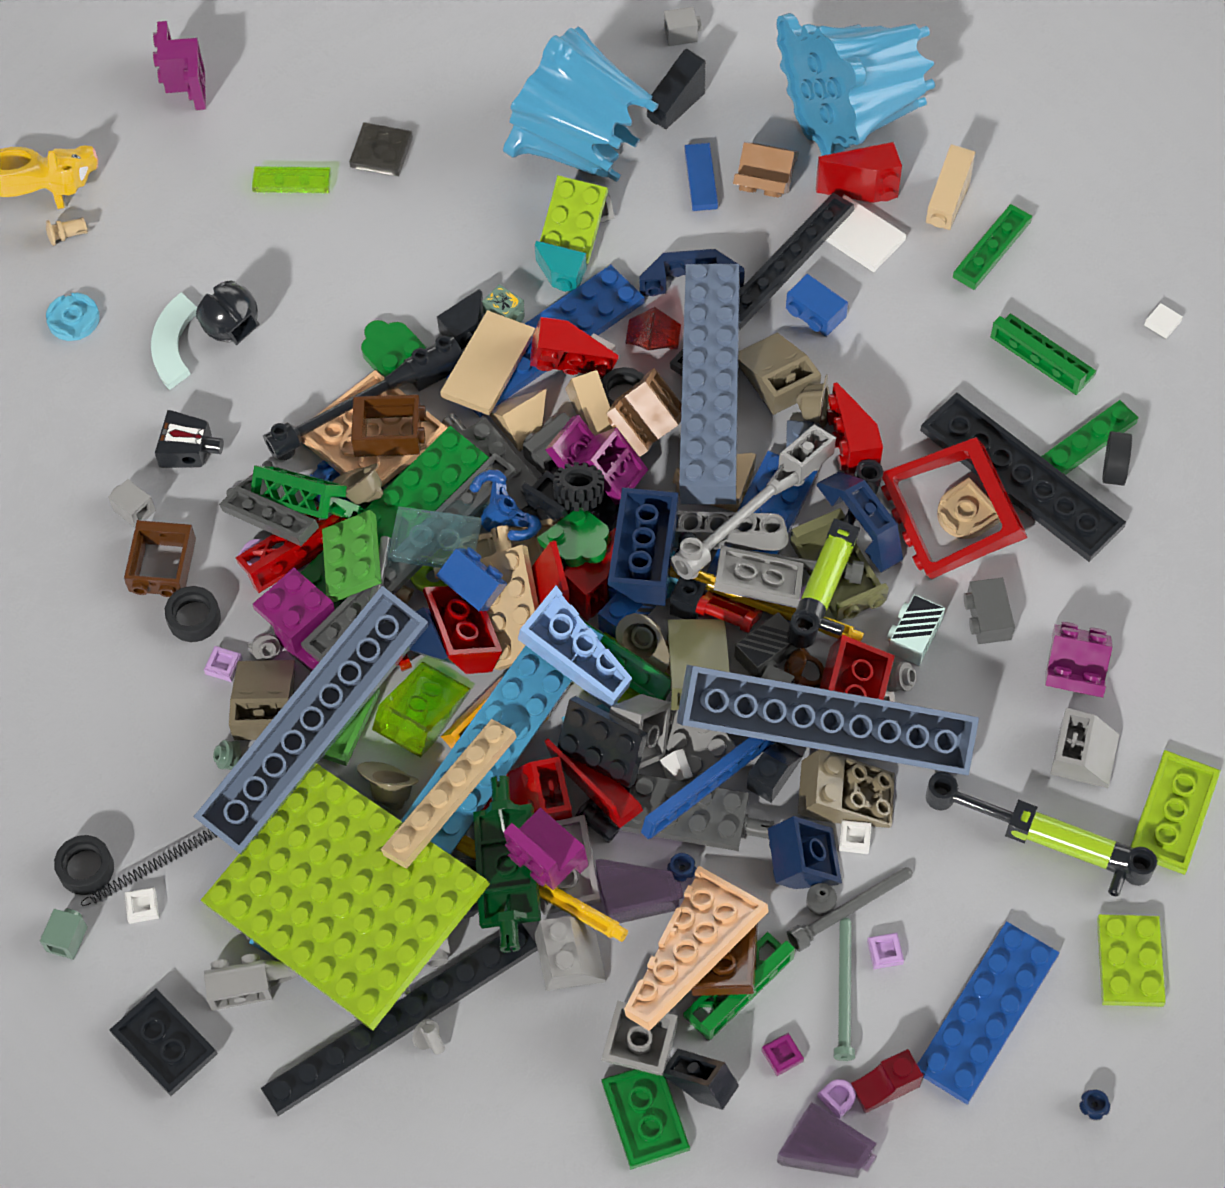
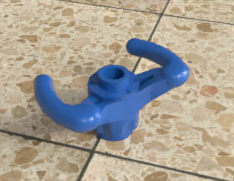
M487 470L479 473L473 479L470 485L472 492H478L485 482L492 481L490 503L483 510L480 520L485 530L491 532V529L496 528L497 531L498 526L507 525L528 527L520 531L510 530L507 537L513 541H524L537 535L542 527L541 521L537 516L524 513L517 507L514 499L506 491L507 479L501 471Z

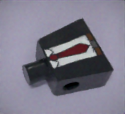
M167 410L156 446L155 456L160 468H198L204 465L207 453L222 454L224 440L223 438L212 437L209 423L206 420Z

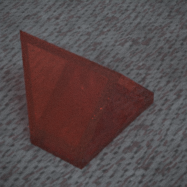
M653 307L629 319L625 342L648 351L663 348L678 349L681 324L658 308Z

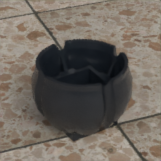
M229 280L213 287L214 294L207 293L197 307L196 318L208 336L217 341L233 342L237 346L260 324L257 320V303L252 294L244 286Z

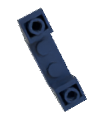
M717 249L662 253L639 276V292L643 296L666 294V277L685 275L686 264L738 263ZM739 265L740 288L744 286L745 270L744 267Z
M838 471L816 484L832 507L844 501L873 540L865 552L880 573L903 560L898 525L865 480Z

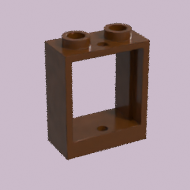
M419 394L353 397L351 443L354 457L420 455V444L425 443V428L421 427V422H426V407L420 404ZM412 417V435L367 436L368 418Z
M137 520L124 575L129 592L137 595H146L147 593L160 594L170 598L175 591L186 587L196 541L192 525ZM146 544L183 547L176 579L140 576Z

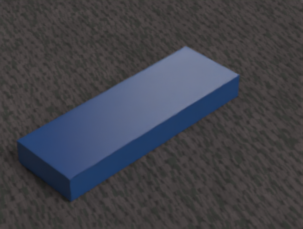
M710 143L684 145L692 211L718 209Z

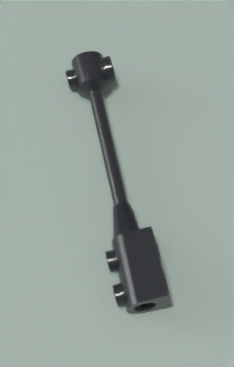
M440 336L436 339L435 344L425 349H415L412 356L405 359L383 381L353 397L378 396L387 390H393L412 383L420 392L449 376L460 359L462 350L453 336ZM353 397L297 427L288 422L273 425L271 431L263 435L265 444L272 456L279 460L292 458L295 454V449L301 446V436L352 410Z

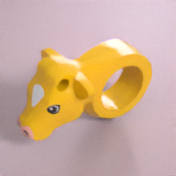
M83 145L75 149L56 148L48 151L46 157H42L33 149L25 147L0 149V197L19 196L40 189H47L53 193L57 208H64L63 195L75 194L78 188L85 186L89 174L98 168L96 151L92 146Z

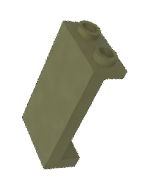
M841 508L791 529L790 544L799 558L818 560L834 518L843 521L846 516ZM857 544L847 562L852 563L853 560L864 562L861 584L849 583L848 579H844V576H841L828 606L836 621H841L845 618L847 620L859 615L861 611L870 607L872 609L877 608L887 600L889 587L886 583L881 584ZM806 570L809 576H811L812 571Z
M721 619L668 620L667 641L669 645L671 710H679L687 665L730 672L725 621Z

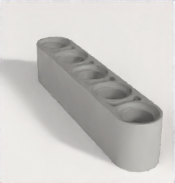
M678 511L673 548L679 547V536L683 532H692L696 535L697 539L703 542L735 513ZM752 513L712 549H721L722 545L745 550L775 551L783 549L788 544L789 536L784 519L779 514Z

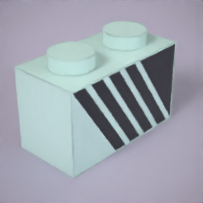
M914 594L910 603L905 602L898 615V618L901 619L898 626L893 624L886 639L890 641L888 652L920 666L943 621L945 607Z

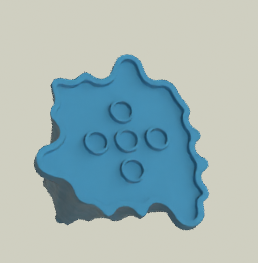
M791 13L777 18V45L782 54L780 68L788 80L787 93L793 101L794 114L803 134L808 140H813L818 144L822 156L844 152L845 149L854 144L859 145L873 131L927 104L926 98L920 97L926 91L935 88L933 79L924 80V74L934 65V61L924 58L917 50V42L921 38L930 35V30L927 26L918 28L916 24L887 28L883 26L861 27V25L856 24L842 28H833L811 24L801 26L796 16Z
M579 26L575 29L569 28L561 37L554 35L548 41L544 48L540 65L527 79L521 92L512 102L510 108L512 115L509 123L513 124V128L504 144L503 152L511 157L532 154L548 158L592 175L609 177L617 182L621 174L614 171L612 165L619 158V154L612 147L618 150L621 143H628L635 148L640 141L626 127V125H632L627 107L629 105H638L654 112L658 108V104L651 100L652 95L609 61L592 43L582 28Z

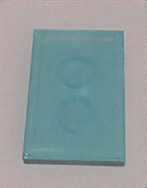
M398 506L388 561L442 568L456 548L467 549L469 547L474 551L477 550L482 519L480 517Z

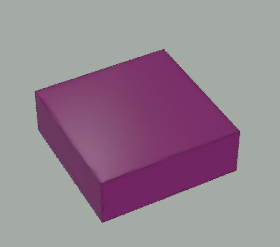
M789 1033L762 1046L761 1051L776 1076L804 1062V1057Z

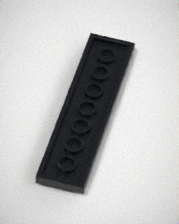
M957 392L921 425L920 431L943 449L977 437L984 445L1010 501L1088 562L1125 528V520ZM971 458L959 461L979 476Z

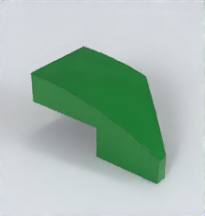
M333 496L330 498L329 513L341 518L348 519L364 511L361 506L342 498Z

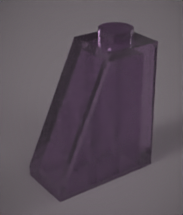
M605 859L595 860V869L606 916L618 921L619 924L673 912L676 908H679V899L684 898L680 881H674L671 871Z
M811 1102L779 1151L777 1163L787 1167L858 1178L863 1170L869 1172L878 1157L874 1154L877 1143Z

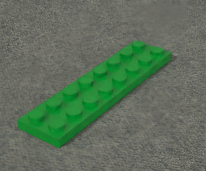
M449 426L383 491L381 498L373 501L363 511L371 510L376 515L378 546L381 537H390L392 539L390 556L489 457L453 427ZM323 550L301 574L326 595ZM348 597L333 602L334 608L336 609Z

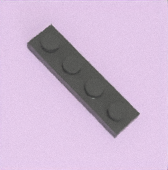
M236 486L219 504L223 512L300 546L319 528L315 519L239 486Z

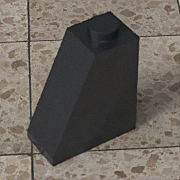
M687 48L681 53L651 94L653 96L651 100L658 104V108L654 112L647 109V117L652 123L658 124L666 130L705 94L706 60Z

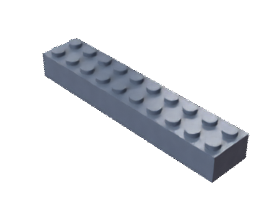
M686 264L679 478L681 504H736L739 264Z
M381 586L193 817L242 855L249 844L263 830L268 821L277 813L288 797L320 761L428 628V621L385 587Z
M687 665L676 723L695 728L969 776L979 717Z

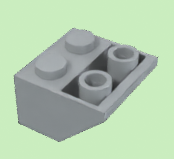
M1066 708L1060 725L1050 774L1108 788L1119 734L1096 715Z

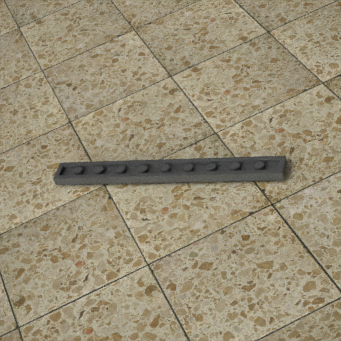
M494 453L389 556L383 587L392 594H395L490 500L492 481L485 482L478 492L470 490L473 479L479 473L487 470H499L506 476L507 483L516 474V469L498 454ZM371 588L349 596L301 643L302 648L320 662L368 604Z

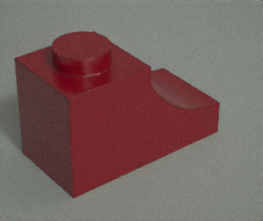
M906 1049L881 1061L875 1069L851 1082V1085L855 1089L856 1098L864 1113H867L920 1088L923 1074L909 1049Z

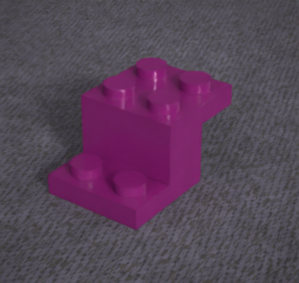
M158 21L157 32H153L154 47L157 48V51L153 52L154 66L159 67L157 69L159 84H164L166 93L188 92L189 100L194 101L195 109L206 110L205 67L198 38L172 40L167 21Z
M579 415L571 417L545 449L558 468L562 467L565 469V464L568 463L570 466H574V462H579V466H583L584 462L588 463L589 468L594 465L596 470L600 469L602 475H604V491L615 505L620 504L622 487L634 489L648 471V468L617 427L594 436Z
M293 568L252 605L254 610L273 626L280 645L312 672L319 662L302 648L301 643L335 608L331 599Z
M1061 622V625L1054 624L1052 644L1045 671V686L1104 698L1106 689L1105 679L1113 648L1111 636L1106 635L1107 631L1099 628H1090L1089 631L1078 629V625L1070 622Z
M539 808L519 829L511 823L503 831L507 842L505 846L510 852L508 856L519 867L525 865L532 871L530 873L531 877L542 887L547 884L554 890L573 869L581 874L589 866L584 845L542 808Z

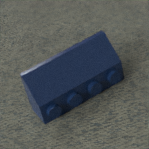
M622 487L608 585L636 603L666 605L671 557L678 517V493Z

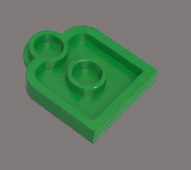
M375 320L366 325L364 329L366 339L361 345L363 358L374 370L384 377L400 366L405 359L412 356L415 349L427 348L404 323L392 322L387 324L381 320Z
M579 508V511L571 512L537 537L540 546L544 549L551 541H556L561 562L568 567H578L585 562L598 563L602 561L606 556L607 546L611 542V534L606 524L590 512Z

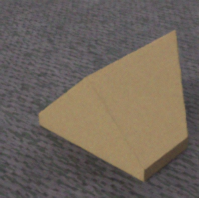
M546 389L511 398L494 408L490 414L491 419L519 452L523 450L525 438L530 433H537L542 429Z

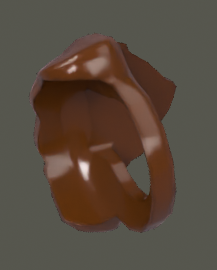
M796 649L786 661L784 672L795 676L794 684L817 688L821 683L824 666L817 658L811 656L807 649ZM807 661L814 663L818 667L820 672L818 680L810 681L801 676Z

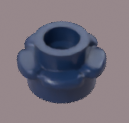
M686 853L674 855L667 865L669 875L674 876V879L679 882H684L687 878H693L697 869L693 857ZM684 866L685 869L680 870L679 867Z
M1095 1089L1088 1090L1082 1094V1101L1079 1103V1107L1084 1115H1088L1091 1120H1101L1103 1115H1108L1111 1105L1104 1092ZM1092 1103H1097L1098 1107H1093Z

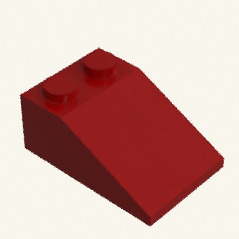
M894 142L818 156L816 192L826 195L835 193L840 197L846 195L854 200L871 203L886 202L898 198L902 164Z
M551 541L531 567L538 603L540 605L553 588L557 586L563 593L562 596L570 604L569 589L556 541Z

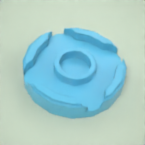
M71 293V296L66 297L62 295L49 305L46 311L47 325L51 333L58 339L66 341L80 340L89 336L96 329L99 323V311L94 300L87 295L81 293Z

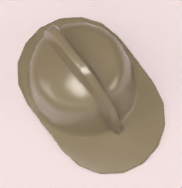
M828 374L825 376L824 383L806 386L803 392L797 396V404L801 410L802 417L807 421L820 424L821 428L827 425L826 411L830 409L828 395L830 394Z
M377 463L368 467L350 470L332 481L347 486L346 498L357 505L363 502H373L383 495L381 489L382 481L376 471L378 468Z
M637 613L626 615L621 619L616 627L617 643L665 673L670 661L669 650L658 624L651 618Z
M363 762L357 766V772L370 782L373 799L396 810L403 808L405 801L410 797L412 785L419 782L418 778L410 776L386 763Z

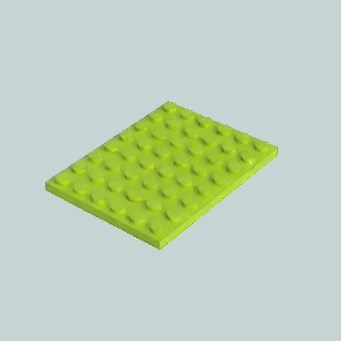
M316 764L277 813L268 821L258 836L249 844L242 855L238 854L202 897L201 901L339 1006L374 1030L490 884L484 877L431 841L407 869L385 857L381 848L403 822Z

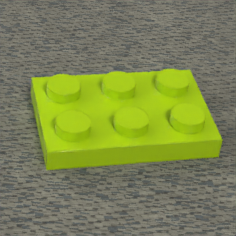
M557 175L540 242L586 253V264H589L609 189Z
M1099 914L1097 917L1102 1005L1164 1007L1166 1000L1160 917Z

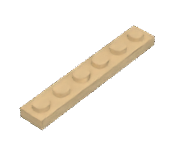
M491 719L381 848L383 855L407 869L517 738L515 731Z

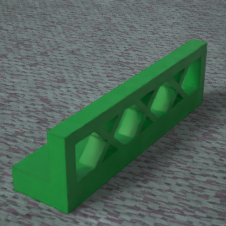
M1010 313L1005 319L999 316L993 322L990 338L1073 394L1077 395L1095 376V369Z
M254 465L250 492L294 511L328 519L331 496L346 497L347 486L275 466ZM262 479H264L268 489L263 494H260ZM282 485L285 495L280 499L277 489ZM300 490L303 500L298 504L295 494ZM318 494L321 495L319 510L316 509L313 499Z
M767 932L757 941L754 994L729 995L724 1001H717V995H702L683 1013V1017L710 1041L794 959L795 948L787 940L781 944ZM767 943L776 950L766 960H759V951ZM700 1008H714V1011L702 1023L693 1015Z

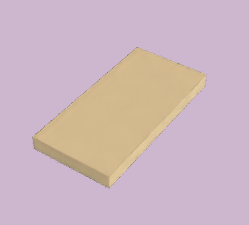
M487 310L440 392L441 397L490 416L530 345L535 328Z

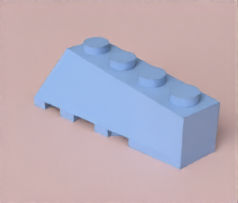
M555 586L522 626L518 640L611 710V706L615 705L628 689L632 678L613 654L602 645L595 632L588 628L579 617L576 609L562 596L563 593Z

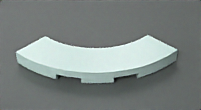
M182 292L173 298L161 312L151 338V353L155 369L163 384L169 390L190 376L189 369L180 358L178 345L179 338L182 336L185 327L196 316L197 307Z

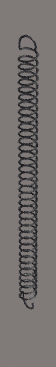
M209 829V835L206 831L203 830L204 838L200 833H198L199 840L195 836H193L194 843L190 839H188L189 846L186 842L183 841L184 849L180 844H178L179 851L175 847H173L174 854L170 850H168L169 857L166 853L163 852V857L165 861L160 855H158L159 862L155 858H153L154 865L150 861H148L149 868L146 866V864L143 863L144 871L140 866H138L140 875L135 869H133L134 876L130 872H128V879L123 874L124 882L118 877L119 885L116 883L115 880H113L114 888L110 883H108L109 891L105 886H103L104 894L99 888L97 889L100 898L93 891L92 894L95 901L91 896H88L85 899H83L82 902L90 897L95 904H97L95 895L100 901H102L100 892L107 899L105 889L109 893V895L112 896L110 887L114 890L115 893H117L115 884L118 886L120 890H122L120 881L123 883L125 887H127L125 878L132 885L130 875L137 882L135 872L140 877V879H142L140 869L145 876H147L145 867L149 870L150 873H153L150 864L157 871L158 869L155 861L161 868L163 867L160 858L165 863V865H168L165 855L170 862H173L170 853L177 860L178 858L175 850L182 857L183 855L180 850V847L185 852V854H187L185 844L190 851H192L190 842L197 849L195 839L202 846L200 836L205 841V843H207L205 834L212 841Z

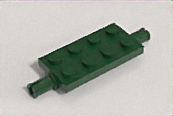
M500 775V781H497V776L490 779L492 788V802L490 806L485 810L473 812L476 873L484 877L490 884L478 898L479 925L482 929L500 927V951L510 952V947H513L514 952L520 949L518 925L541 920L539 884L530 875L532 871L525 865L519 867L508 856L510 852L505 846L507 842L503 831L511 823L519 829L534 814V807L531 803L523 805L513 804L510 800L509 777Z

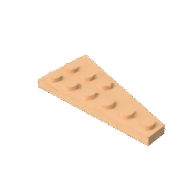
M698 865L694 881L685 890V898L681 906L676 908L658 943L659 948L655 956H651L647 964V972L643 979L638 981L624 1008L626 1017L650 1031L769 912L767 903Z

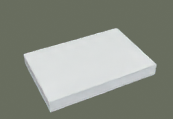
M844 195L842 198L854 204V211L826 241L872 272H875L906 240V234Z

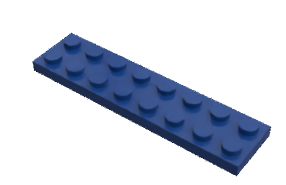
M609 265L525 324L536 329L541 317L566 320L589 336H592L593 333L598 336L643 305L645 297L612 265ZM532 341L495 407L546 372L530 366ZM472 409L479 417L485 415L482 412Z

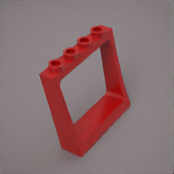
M977 437L883 472L882 479L885 485L881 486V490L888 501L892 500L895 508L891 510L897 523H903L906 531L902 532V536L908 547L913 546L917 553L912 556L917 568L920 571L924 569L926 575L931 580L989 553L1028 538L984 445ZM971 458L1002 523V529L945 558L933 562L898 484L901 480Z

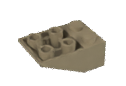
M778 332L739 351L738 366L773 415L797 404V396L803 392L806 386L820 384L821 374L810 358Z
M295 660L238 661L229 712V728L234 740H256L294 694Z
M819 749L801 761L798 814L821 822L841 824L842 820L871 823L873 827L890 828L892 827L895 773Z

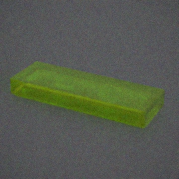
M254 166L252 190L253 192L329 193L331 168Z

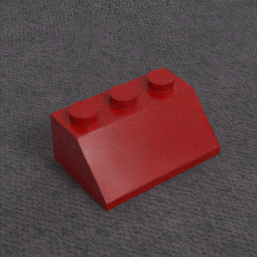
M449 586L424 587L423 593L448 659L465 674L492 672L502 653V649L487 611H478Z
M842 635L829 649L819 688L884 700L895 655Z

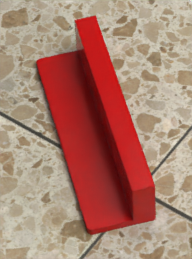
M548 738L544 741L551 758L560 756L563 771L619 828L643 811L641 804L620 783L562 753Z

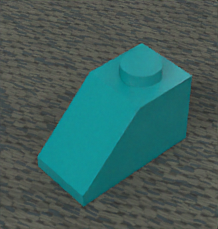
M539 241L535 242L536 262L551 286L561 291L570 292L579 287L587 269L586 253Z

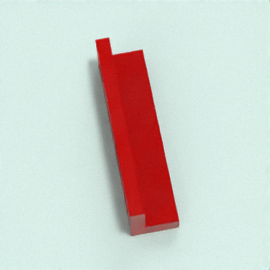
M305 514L315 519L319 528L302 546L272 534L235 557V559L248 574L254 589L261 593L277 583L293 568L298 570L314 560L323 551L322 529L346 519L332 514L328 519L319 520L318 517ZM284 542L283 546L277 549H272V546H274L275 544ZM254 557H261L260 560L252 565L247 563Z

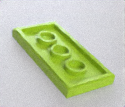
M1164 750L1130 847H1146L1156 855L1157 865L1185 875L1221 770Z

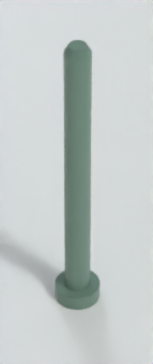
M846 917L839 922L838 1047L834 1048L833 1055L834 1059L840 1061L855 1059V1049L851 1047V921Z

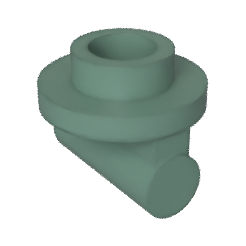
M223 740L215 747L213 759L219 769L232 770L241 759L239 741L230 742Z

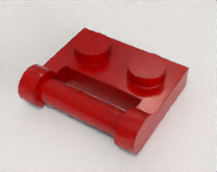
M708 591L700 598L695 611L700 615L708 614L739 626L740 630L746 633L750 632L752 626L761 619L763 611L711 591Z

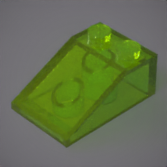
M422 661L378 705L372 730L421 758L439 738L470 693L471 688Z

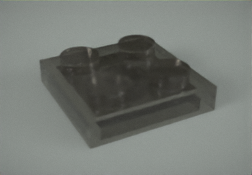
M363 122L349 160L350 168L399 176L413 138L412 131Z

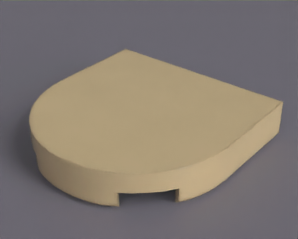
M970 477L947 491L941 497L937 509V518L941 527L947 533L957 538L971 539L978 537L1001 522L989 497Z

